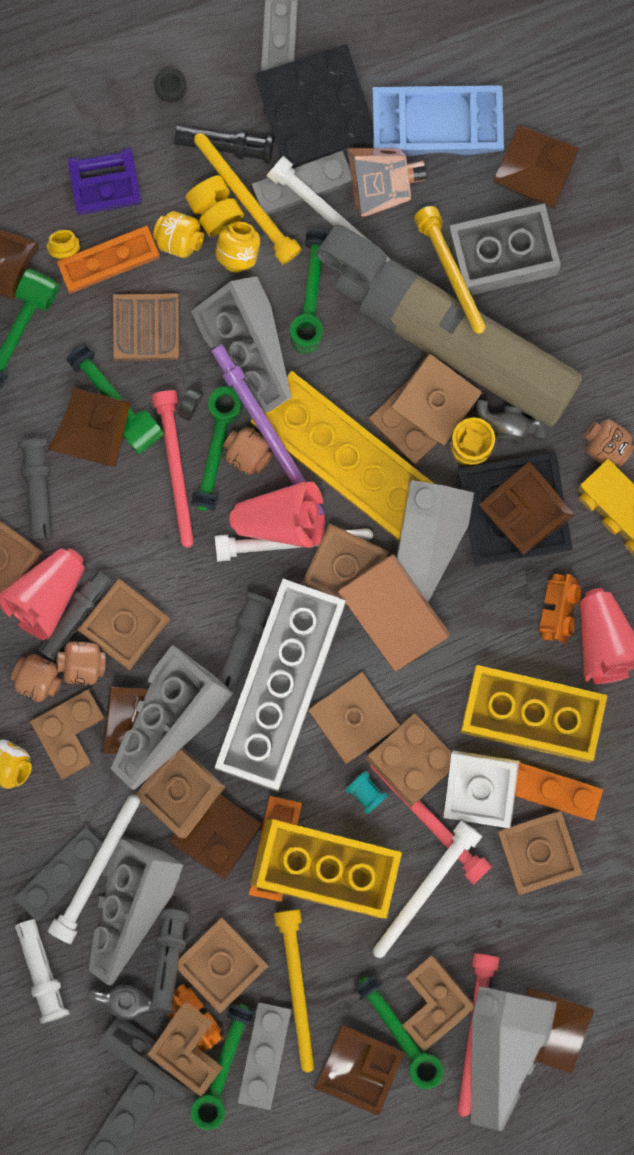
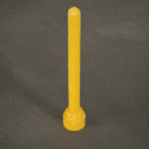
M203 133L196 134L194 137L195 144L274 243L275 257L282 265L291 261L303 250L295 239L291 240L289 236L285 237L209 139Z
M428 206L422 208L414 216L418 230L429 236L472 330L477 334H481L485 330V324L442 235L443 219L436 207Z
M300 909L276 912L274 913L275 927L279 926V932L283 933L301 1069L309 1073L314 1069V1059L296 933L302 920Z

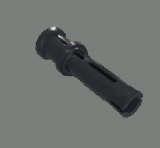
M181 125L176 127L174 144L177 146L198 148L194 142V137L198 133H203L208 139L220 141H210L219 152L232 153L239 160L247 157L264 160L265 164L271 163L274 135L261 137L248 135L247 131L244 130L237 134ZM249 146L262 147V149L253 148Z

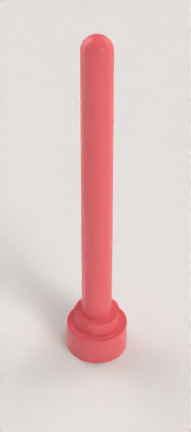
M175 390L161 391L151 394L152 405L154 409H157V414L161 415L163 432L165 434L164 439L181 544L189 548L193 545L194 538L174 412L177 411L176 406L179 405L178 395Z
M370 764L371 769L409 807V805L397 794V792L385 781V779ZM420 800L416 802L410 810L449 848L454 842L452 839L454 835ZM466 849L458 857V860L464 865L462 867L466 872L464 876L473 885L492 868V865L484 857L480 859L477 855L473 856Z
M473 953L471 967H475L474 974H477L473 998L474 1005L479 986L489 988L490 977H494V971H498L500 957ZM474 1010L471 1012L457 1108L458 1114L462 1117L468 1116L471 1112L472 1019Z

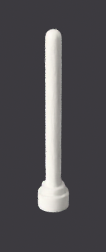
M284 156L266 175L275 184L279 182L282 186L286 184L331 225H342L367 239L294 174L296 171L292 168L293 164ZM387 257V259H386L385 262L388 263V261L391 260V259H390L389 257Z
M368 528L344 530L365 541H370L373 538V532ZM228 534L215 536L217 562L230 561V557H237V553L302 548L256 538L235 540V537L229 538Z
M132 794L128 796L65 914L60 915L58 920L54 919L49 927L48 932L56 938L69 944L75 938L78 932L76 930L78 925L76 920L140 804V798L137 795Z
M460 821L453 830L455 833L452 837L454 842L373 948L375 957L382 958L385 956L465 849L468 851L471 846L475 847L483 837L478 831L464 821Z

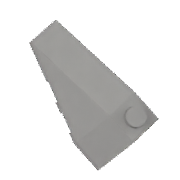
M257 276L229 282L191 310L204 340L211 348L223 345L235 366H240L246 376L243 378L266 413L273 411L291 398L271 304Z
M411 480L408 482L396 558L426 601L429 602L469 526L474 493L448 486Z
M173 645L152 670L148 682L151 683L144 701H139L135 710L139 712L132 729L126 732L111 767V770L133 790L209 724L233 695V692L212 673Z
M125 836L121 837L103 870V876L108 878L105 897L99 896L98 908H103L101 925L94 930L89 971L107 985H113L172 897L183 868L182 863L166 852Z
M479 986L472 1019L471 1124L498 1131L504 1129L520 1097L519 1089L526 1075H531L535 1067L533 1062L541 1046L545 1047L550 1038L556 1002Z

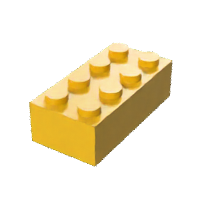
M476 665L460 733L590 763L594 760L608 695Z
M273 819L266 820L250 886L386 919L402 852Z

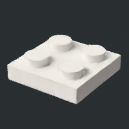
M453 750L450 761L444 818L510 828L519 761Z

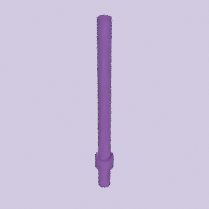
M222 344L211 350L224 372L222 377L229 387L232 385L291 483L295 485L306 482L243 378L246 376L240 366H235ZM318 504L319 515L325 514L322 506Z

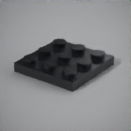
M347 44L254 74L280 157L284 156L293 165L374 139L373 124Z
M556 453L458 468L461 490L474 493L468 526L474 567L573 550L567 521L523 556L479 506L480 503L528 462L535 467L564 501Z

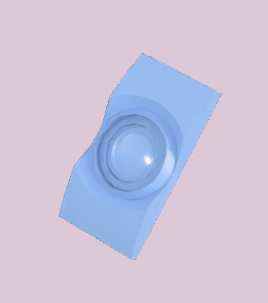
M502 86L373 87L374 148H397L406 156L429 153L473 155L503 151Z

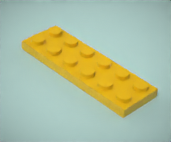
M291 371L287 376L291 398L271 412L266 413L263 410L288 453L399 541L408 482L413 480L434 483ZM252 419V420L250 421L251 424L258 429V427L256 426L255 422H254L253 419Z

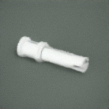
M32 919L15 925L34 985L31 994L32 997H36L42 1014L40 1023L45 1024L70 1015L69 1010L64 1008L59 993L61 988L60 982L57 979L54 980L36 920Z

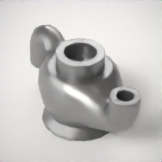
M477 400V414L480 419L490 424L496 434V441L508 444H524L522 438L528 433L534 434V439L547 440L548 427L534 418H526L522 415L523 411L517 407L505 406L503 407V412L493 414L488 410L487 401Z
M131 985L117 986L108 993H100L97 990H91L87 993V1000L90 1003L104 1004L112 1015L120 1019L130 1020L144 1014L154 1013L150 1010L152 1000L145 996L142 991Z

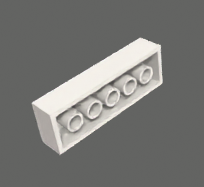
M282 579L216 762V770L279 792L346 603L345 600Z

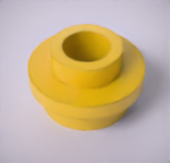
M68 230L54 232L50 235L47 244L48 253L58 259L70 257L80 249L79 240L73 232Z

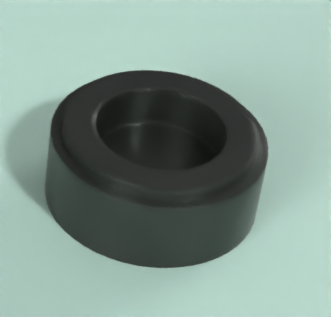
M166 68L155 77V92L161 100L173 103L183 98L187 90V84L182 72L174 68Z
M194 387L188 389L178 410L179 417L187 421L192 419L202 399L203 391Z

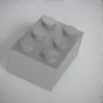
M545 203L449 226L447 236L452 256L471 295L558 275L561 264Z

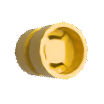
M219 175L199 183L185 196L194 214H201L199 222L208 237L219 235L222 228L230 225L232 222H240L244 217V213L236 200L228 198L230 190Z
M473 417L463 420L456 426L450 443L451 455L456 462L462 466L470 467L482 465L487 461L495 443L494 430L490 424L483 419Z

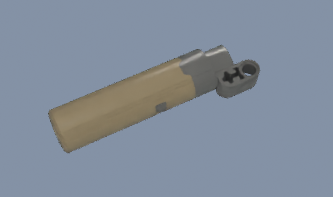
M334 225L316 252L318 258L324 264L341 274L335 290L361 305L359 311L361 314L427 354L430 353L445 365L544 425L552 427L556 424L583 380L582 373L481 312L479 313L484 321L485 330L481 334L475 333L458 298L393 259L389 260L388 263L385 262L387 256L381 248L342 225Z

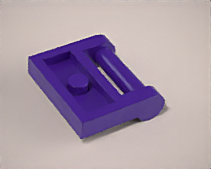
M131 147L124 148L122 152L81 160H78L77 157L67 159L77 215L141 204ZM125 165V172L81 179L80 173Z

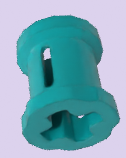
M367 770L345 789L347 794L352 793L363 805L366 815L389 796L386 792H381L369 779L370 774Z

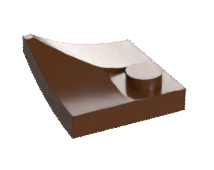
M518 125L493 181L509 191L539 204L545 203V206L555 210L578 154L579 147Z
M0 230V297L14 300L18 285L39 246L36 242Z
M73 387L67 410L58 431L49 444L48 450L116 467L130 402Z
M530 462L479 504L482 511L523 556L557 528L574 517L568 506Z
M109 687L106 722L101 748L102 753H118L126 732L132 729L139 713L135 711L139 701H144L148 689Z
M219 794L186 839L179 838L174 834L169 843L225 881L262 829V824Z
M528 987L525 996L557 1003L550 1038L545 1047L541 1046L534 1061L572 1074L594 1009Z
M341 1025L332 1049L313 1088L379 1116L405 1052Z

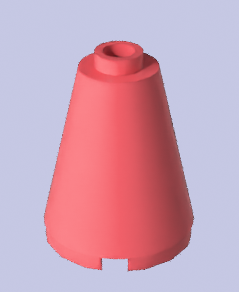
M301 482L237 503L234 510L230 512V525L240 536L305 548L314 547V545L321 543L324 535L325 514L319 515L318 504H324L318 486L314 482Z
M68 548L67 551L64 549L57 550L0 593V608L8 617L13 614L20 621L17 625L21 629L40 640H45L46 638L48 640L52 636L85 571L82 564L83 558L71 548Z
M603 588L590 590L585 593V598L580 601L582 659L585 682L588 683L591 678L594 684L611 683L629 677L628 671L634 669V631L611 592H605Z

